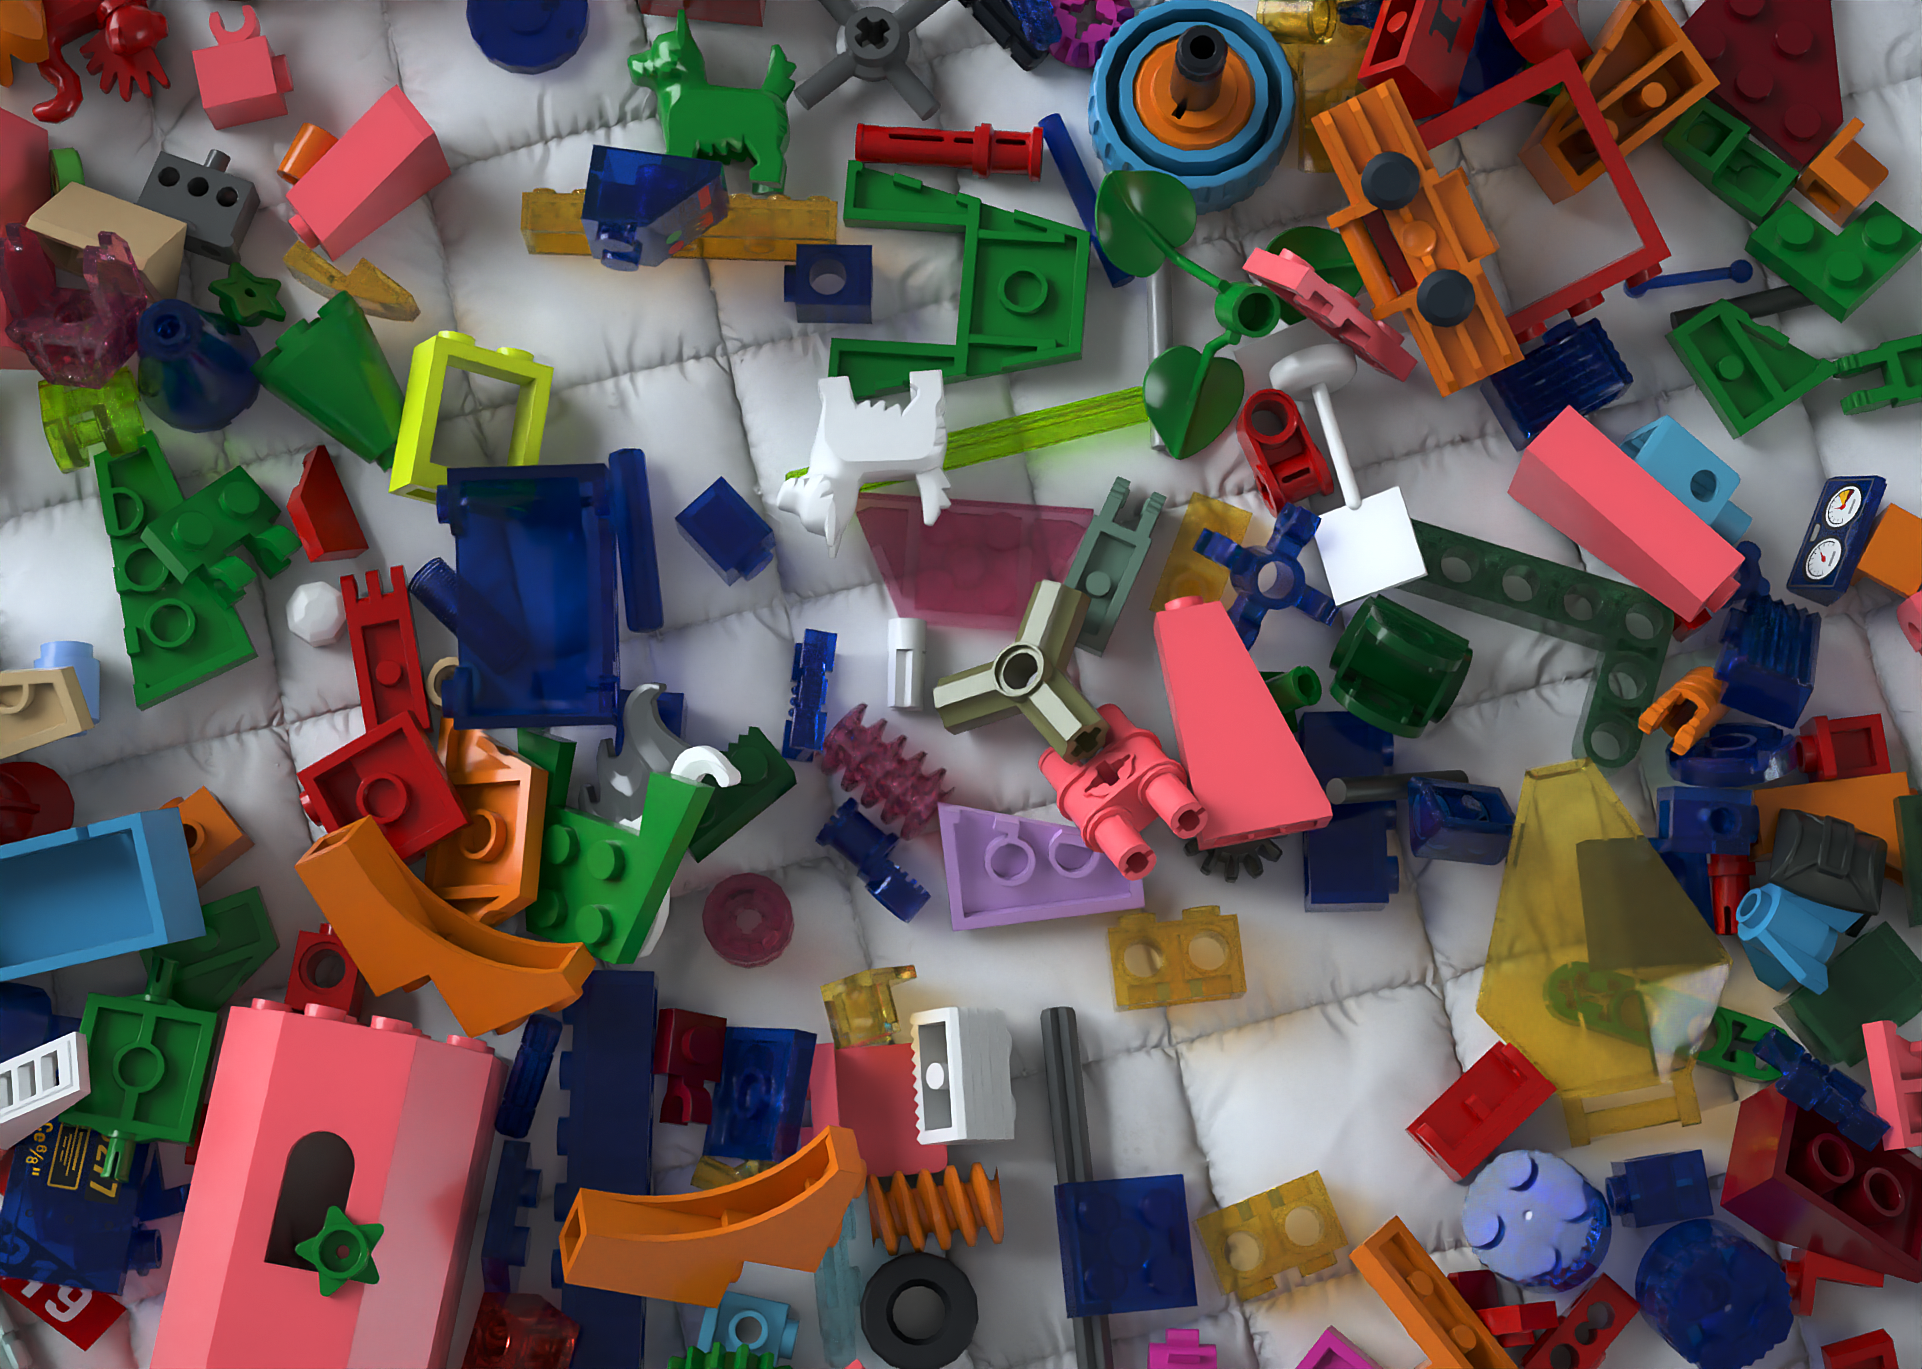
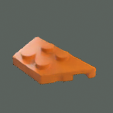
M448 715L441 716L437 755L474 824L427 850L424 884L455 909L494 929L537 900L549 772L467 721Z

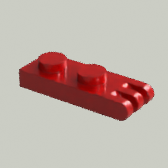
M404 565L390 567V579L394 591L384 593L379 569L366 571L365 577L369 596L359 598L358 583L354 574L340 576L366 733L406 709L415 712L426 734L434 732L428 694L425 691V677Z

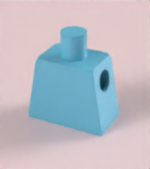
M1665 415L1625 436L1619 448L1731 546L1743 536L1752 522V517L1728 500L1740 483L1741 479L1738 473L1669 415Z

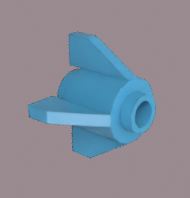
M1768 883L1760 889L1754 888L1743 897L1736 911V920L1738 921V937L1759 981L1778 992L1790 980L1795 978L1800 984L1821 995L1829 988L1827 966L1824 963L1831 956L1836 946L1837 931L1843 934L1864 914L1819 904L1797 896L1772 883Z

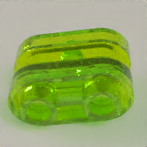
M113 357L88 364L86 368L89 385L74 390L64 373L38 381L44 432L53 457L64 475L90 466L88 446L104 442L112 458L139 450L137 437L145 435L146 428L136 403L141 401L140 391L129 365L118 368ZM93 410L94 418L84 421L82 413Z

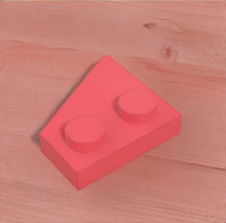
M1890 1020L1862 1024L1877 1107L1876 1116L1881 1129L1884 1151L1922 1146V1040L1909 1042L1897 1035V1024Z

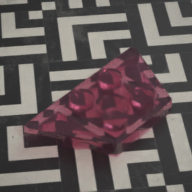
M858 493L854 513L861 525L870 547V552L886 585L898 618L923 619L927 621V625L1018 632L1036 582H1042L1043 579L1054 582L1058 581L1067 566L1068 560L1083 535L1087 532L1094 509L949 498L952 503L951 506L941 510V514L933 526H927L924 524L921 496Z

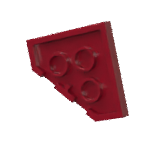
M1705 0L1681 27L1720 82L1705 97L1749 126L1752 136L1798 172L1804 169L1843 124L1831 0Z

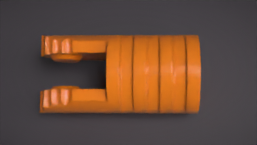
M1699 666L1691 669L1646 709L1639 717L1638 728L1650 736V734L1662 727L1670 737L1674 738L1671 750L1682 756L1732 709L1735 700L1734 688L1730 680L1715 668Z

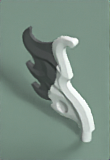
M658 682L639 685L631 692L625 703L623 713L625 736L621 754L616 756L612 738L600 741L596 758L597 775L601 786L600 801H597L594 785L590 783L584 784L580 787L578 808L579 810L640 830L650 771L673 773L701 782L706 774H712L721 787L737 785L740 783L741 774L717 749L710 746L692 747L675 736L665 726L658 712L657 699L661 693L667 690L666 684ZM670 887L636 960L651 954L663 932L669 914ZM608 962L618 972H626L633 965L612 964Z

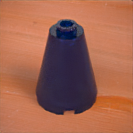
M178 299L160 300L144 311L137 328L136 377L138 388L145 404L157 417L172 428L192 433L217 431L232 424V419L238 416L245 408L248 410L256 401L261 383L251 373L249 368L261 358V353L252 335L244 326L235 323L223 313Z

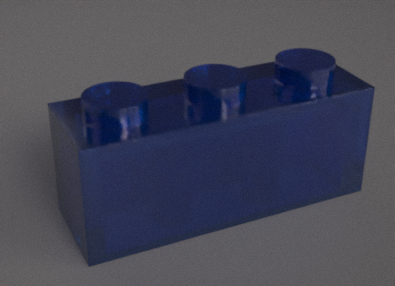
M1349 711L1304 712L1298 722V744L1325 794L1327 784L1333 778L1384 775V767L1393 766V734L1363 721ZM1396 800L1350 804H1333L1330 802L1333 817L1327 827L1302 832L1305 913L1382 911L1389 904V894H1398L1399 892L1397 855L1387 856L1386 830L1396 829Z

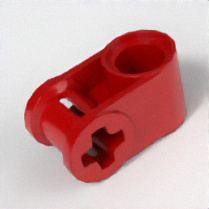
M1270 388L1260 390L1250 396L1237 420L1236 434L1238 442L1253 470L1260 495L1274 518L1282 516L1286 513L1287 506L1316 493H1320L1323 497L1334 493V484L1327 463L1316 444L1313 443L1297 409V405L1292 398L1281 390ZM1258 411H1270L1281 420L1283 431L1274 436L1263 435L1254 428L1251 415Z

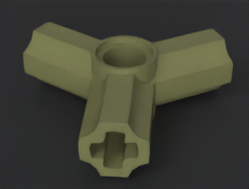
M1045 579L1042 582H1036L1014 643L1001 650L992 662L938 679L937 687L933 688L935 709L943 721L944 728L951 734L957 735L1023 713L1067 763L1072 765L1078 760L1091 758L1106 743V733L1111 726L1071 682L1070 675L1066 669L1092 599L1085 593L1059 582ZM1037 672L1034 681L1027 686L1029 679Z

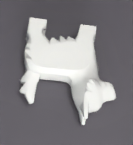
M942 370L910 372L912 402L904 411L899 404H895L887 409L886 402L880 400L874 406H872L870 400L857 405L848 376L819 378V399L822 412L810 455V467L806 475L799 478H790L782 484L776 506L781 511L799 516L802 525L808 532L826 537L829 558H836L842 535L857 505L859 488L865 483L916 480L921 494L924 524L927 526H933L940 516L941 510L951 506L952 503L945 494L946 491L951 489V484L943 469L948 435L943 419L946 401Z

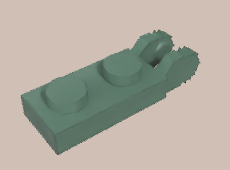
M1119 476L1116 477L1100 515L1094 514L1063 583L1070 588L1085 593L1092 599L1075 647L1100 658L1104 653L1151 547L1153 539L1150 536L1167 498L1157 492L1152 493V496L1147 498L1141 511V520L1136 531L1118 525L1114 521L1119 510L1126 503L1131 481Z

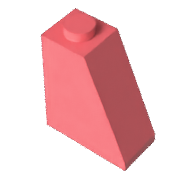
M397 84L388 90L285 195L296 214L288 220L293 231L309 251L320 245L332 262L452 174L435 131Z

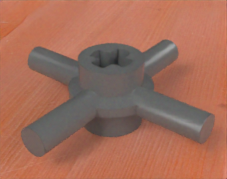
M818 0L840 25L836 36L837 57L793 90L794 95L805 109L810 110L852 76L869 82L887 79L922 121L931 118L940 109L941 104L906 64L910 51L908 33L950 0H909L894 13L879 7H866L859 10L851 0ZM865 40L871 43L862 48V42ZM883 41L884 47L878 50L875 45Z

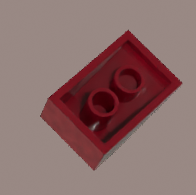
M1794 1072L1741 1101L1720 1206L1772 1240L1914 1283L1922 1282V1158L1907 1148L1884 1151L1880 1130Z

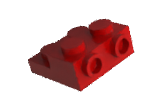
M406 709L296 773L305 790L299 794L301 804L315 825L319 827L323 825L329 834L371 814L384 837L407 867L426 857L424 852L474 824L415 712Z

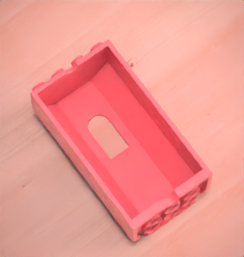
M253 998L251 1008L231 1006L149 1369H446L509 1069L508 1065L494 1056L495 1048L487 1046L485 1041L457 1035H448L446 1043L431 1040V1036L422 1034L420 1029L413 1028L412 1023L381 1016H372L371 1025L367 1027V1024L357 1022L356 1017L346 1015L344 1010L307 1003L304 1013L292 1010V1006L258 998ZM319 1132H329L340 1136L347 1142L354 1156L355 1168L345 1216L353 1225L379 1223L384 1226V1234L371 1254L380 1276L379 1282L372 1285L348 1280L328 1297L320 1294L319 1272L267 1263L290 1155L302 1139ZM345 1245L340 1246L337 1249L338 1257L341 1259L346 1258L349 1255V1248Z

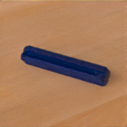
M623 448L610 453L608 463L626 623L630 632L649 633L663 628L664 613L646 456L641 449Z

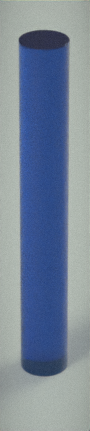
M1055 113L1046 116L1038 122L1039 127H1044L1045 142L1086 231L1091 233V242L1112 288L1122 287L1133 281L1135 276L1118 269L1103 252L1095 225L1097 193L1061 115Z

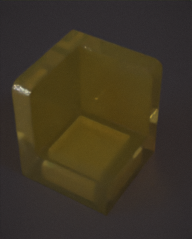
M915 965L868 969L820 986L836 1050L882 1044L891 1041L892 1034L901 1032L890 987L918 978Z

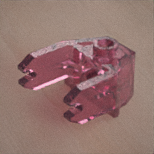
M9 222L5 226L8 238L0 237V289L14 319L5 328L7 336L26 352L31 364L49 384L101 390L142 344L148 295L128 242L115 232L100 231L97 234L99 246L87 245L83 249V275L89 290L56 287L36 234L21 223Z

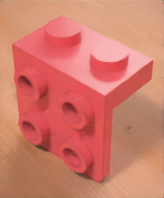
M834 1043L807 1045L808 1061L796 1062L797 1091L799 1101L811 1100L813 1127L800 1128L801 1149L828 1125L854 1130L860 1158L866 1162L867 1176L869 1174H876L877 1178L893 1177L895 1171H902L904 1176L918 1175L922 1168H928L931 1174L943 1171L948 1164L947 1145H921L917 1140L920 1130L916 1127V1124L920 1118L915 1113L919 1105L914 1100L918 1092L913 1087L917 1078L912 1073L916 1067L911 1060L915 1054L911 1048L912 1043L835 1049Z

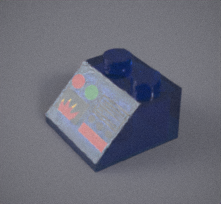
M593 144L581 221L593 259H600L603 266L625 272L637 271L639 265L657 267L728 216L730 201L722 162Z

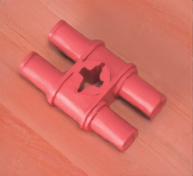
M1109 703L1096 709L1111 726L1106 733V743L1102 746L1104 748L1086 764L1078 760L1071 765L1064 761L1051 746L1040 756L1038 767L1057 792L1056 805L1060 813L1069 821H1073L1080 829V835L1084 844L1094 852L1105 853L1126 879L1135 881L1147 876L1157 862L1155 853L1139 832L1160 816L1179 838L1187 839L1202 831L1208 821V814L1187 788V775L1184 768L1174 759L1167 757L1162 751L1158 737L1150 730L1136 728L1119 707Z

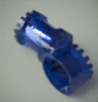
M850 797L836 810L839 818L832 815L829 819L834 824L825 823L824 828L818 833L819 835L815 838V841L822 847L832 846L857 867L856 876L866 883L865 889L892 914L909 924L931 898V895L926 890L921 894L925 888L922 885L914 888L913 886L918 881L914 878L910 882L905 880L909 874L906 871L902 873L900 871L901 867L898 865L894 866L895 863L888 859L899 844L901 837L895 832L886 834L858 810L860 803L853 797Z

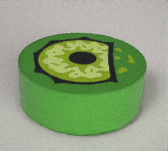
M73 147L50 149L49 174L53 197L72 181L85 186L83 167L78 151Z

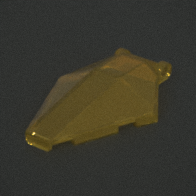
M1581 757L1525 769L1499 888L1487 957L1484 961L1477 994L1475 1012L1507 1044L1511 1043L1557 1088L1555 1093L1561 1098L1571 1148L1591 1145L1590 1138L1680 1121L1681 1127L1702 1124L1692 1071L1734 961L1590 757ZM1670 1081L1672 1083L1674 1096L1587 1113L1584 1112L1581 1098L1620 1093L1661 1085Z

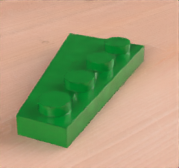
M151 429L94 455L106 533L110 537L115 565L112 568L116 591L120 595L125 623L123 631L127 654L131 658L135 684L133 689L136 707L144 711L259 656L235 605L224 611L213 599L206 585L197 576L182 585L140 538L146 525L186 500L157 435Z

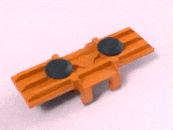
M1389 79L1310 118L1351 204L1326 217V220L1331 229L1338 228L1375 306L1370 309L1374 321L1382 320L1399 311L1403 313L1442 398L1524 360L1525 358L1479 262V260L1491 255L1500 248L1492 230L1486 231L1466 188L1470 182L1463 167H1457L1439 177L1394 79ZM1378 208L1383 210L1417 282L1415 287L1399 295L1361 218Z

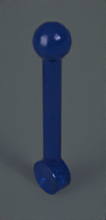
M1739 259L1734 261L1730 267L1656 276L1628 289L1624 281L1623 290L1628 297L1638 299L1644 296L1649 289L1727 279L1743 284L1752 278L1753 267L1747 260Z

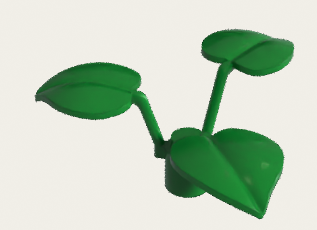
M1112 170L1104 177L1095 204L1097 236L1107 258L1121 271L1144 278L1156 273L1167 257L1173 264L1218 292L1214 310L1218 322L1226 329L1225 333L1208 342L1202 354L1198 350L1186 345L1174 346L1165 350L1151 363L1143 381L1142 400L1146 414L1163 440L1168 453L1173 458L1182 460L1206 448L1225 430L1235 417L1244 396L1245 382L1241 367L1232 359L1214 357L1216 352L1229 344L1238 345L1242 335L1259 338L1269 334L1276 327L1279 319L1291 326L1307 318L1263 284L1258 286L1243 281L1229 283L1227 280L1220 279L1187 259L1175 249L1185 244L1191 238L1197 221L1196 203L1191 192L1182 182L1169 174L1154 170ZM1298 226L1277 235L1265 250L1277 256L1280 255L1284 248L1295 253L1308 262L1315 269L1314 272L1325 282L1337 286L1353 298H1355L1364 285L1341 234L1314 226Z

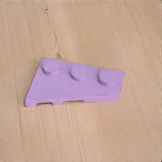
M937 801L953 932L1145 907L1142 879L1135 881L1126 879L1105 853L1094 852L1084 844L1079 828Z

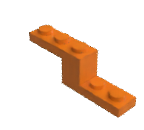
M1397 1215L1377 1229L1348 1255L1363 1274L1367 1283L1375 1289L1401 1322L1408 1335L1427 1355L1428 1358L1414 1369H1519Z

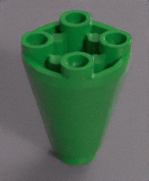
M345 289L317 311L320 317L315 318L310 323L303 318L285 331L275 341L277 346L257 360L249 370L267 391L368 464L376 462L385 473L393 467L405 397L362 308Z

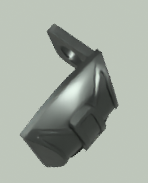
M1781 808L1778 813L1768 882L1813 902L1836 909L1864 914L1845 931L1846 936L1856 938L1871 916L1879 914L1888 844L1880 837L1855 828L1850 822L1829 815L1823 817L1800 810Z

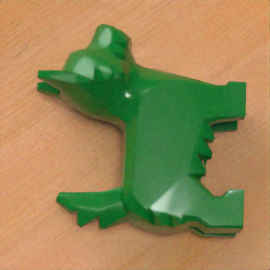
M678 9L674 31L658 35L653 41L651 49L643 53L630 55L627 59L632 82L637 86L651 89L657 97V111L666 148V155L662 157L661 163L662 181L666 186L694 189L699 168L703 161L716 166L718 160L723 165L730 166L731 158L743 163L748 156L755 165L750 169L749 182L753 183L752 194L783 198L787 174L784 155L790 141L787 101L796 85L795 81L789 78L797 66L795 63L787 61V57L780 45L775 44L771 46L767 75L761 89L709 85L702 52L692 37L684 9Z

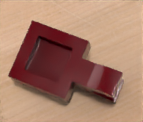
M678 1008L659 1009L652 1074L668 1077L667 1091L662 1102L659 1123L675 1126H688V1123L711 1125L712 1099L710 1093L704 1088V1084L720 1083L727 1018Z

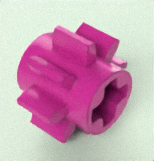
M1167 1328L1165 1330V1343L1149 1342L1147 1369H1217L1216 1344H1199V1329Z

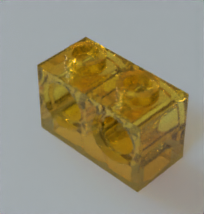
M1211 905L1184 909L1181 911L1182 920L1157 923L1156 913H1137L1118 917V927L1107 928L1105 934L1114 1013L1242 998L1247 992L1237 914L1221 915L1220 906ZM1202 937L1215 940L1223 950L1224 960L1222 965L1212 970L1197 967L1189 956V945L1192 941ZM1140 944L1151 947L1159 957V970L1149 977H1139L1132 974L1124 962V953L1127 949Z
M1318 1170L1191 1222L1221 1296L1237 1291L1241 1303L1278 1288L1273 1275L1297 1266L1303 1278L1337 1264L1338 1261L1334 1250L1349 1245ZM1293 1209L1308 1210L1318 1221V1237L1309 1246H1301L1294 1243L1286 1233L1285 1221ZM1232 1234H1247L1257 1243L1259 1257L1252 1269L1240 1271L1230 1266L1224 1255V1246Z

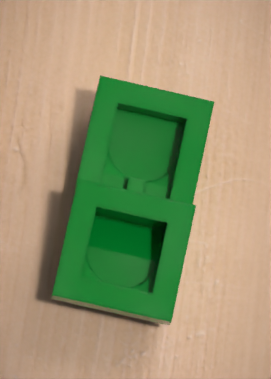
M1702 97L1688 108L1663 138L1662 146L1703 186L1740 215L1759 227L1771 216L1794 188L1800 172L1749 140L1751 129L1749 126Z

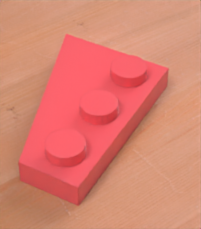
M1256 247L1242 267L1248 274L1273 291V293L1339 343L1352 347L1354 354L1376 371L1405 382L1418 363L1414 357L1400 346L1405 338L1399 332L1381 320L1375 322L1374 319L1372 321L1358 310L1360 303L1337 286L1325 282L1314 272L1315 269L1308 262L1295 253L1284 248L1280 255L1277 256Z

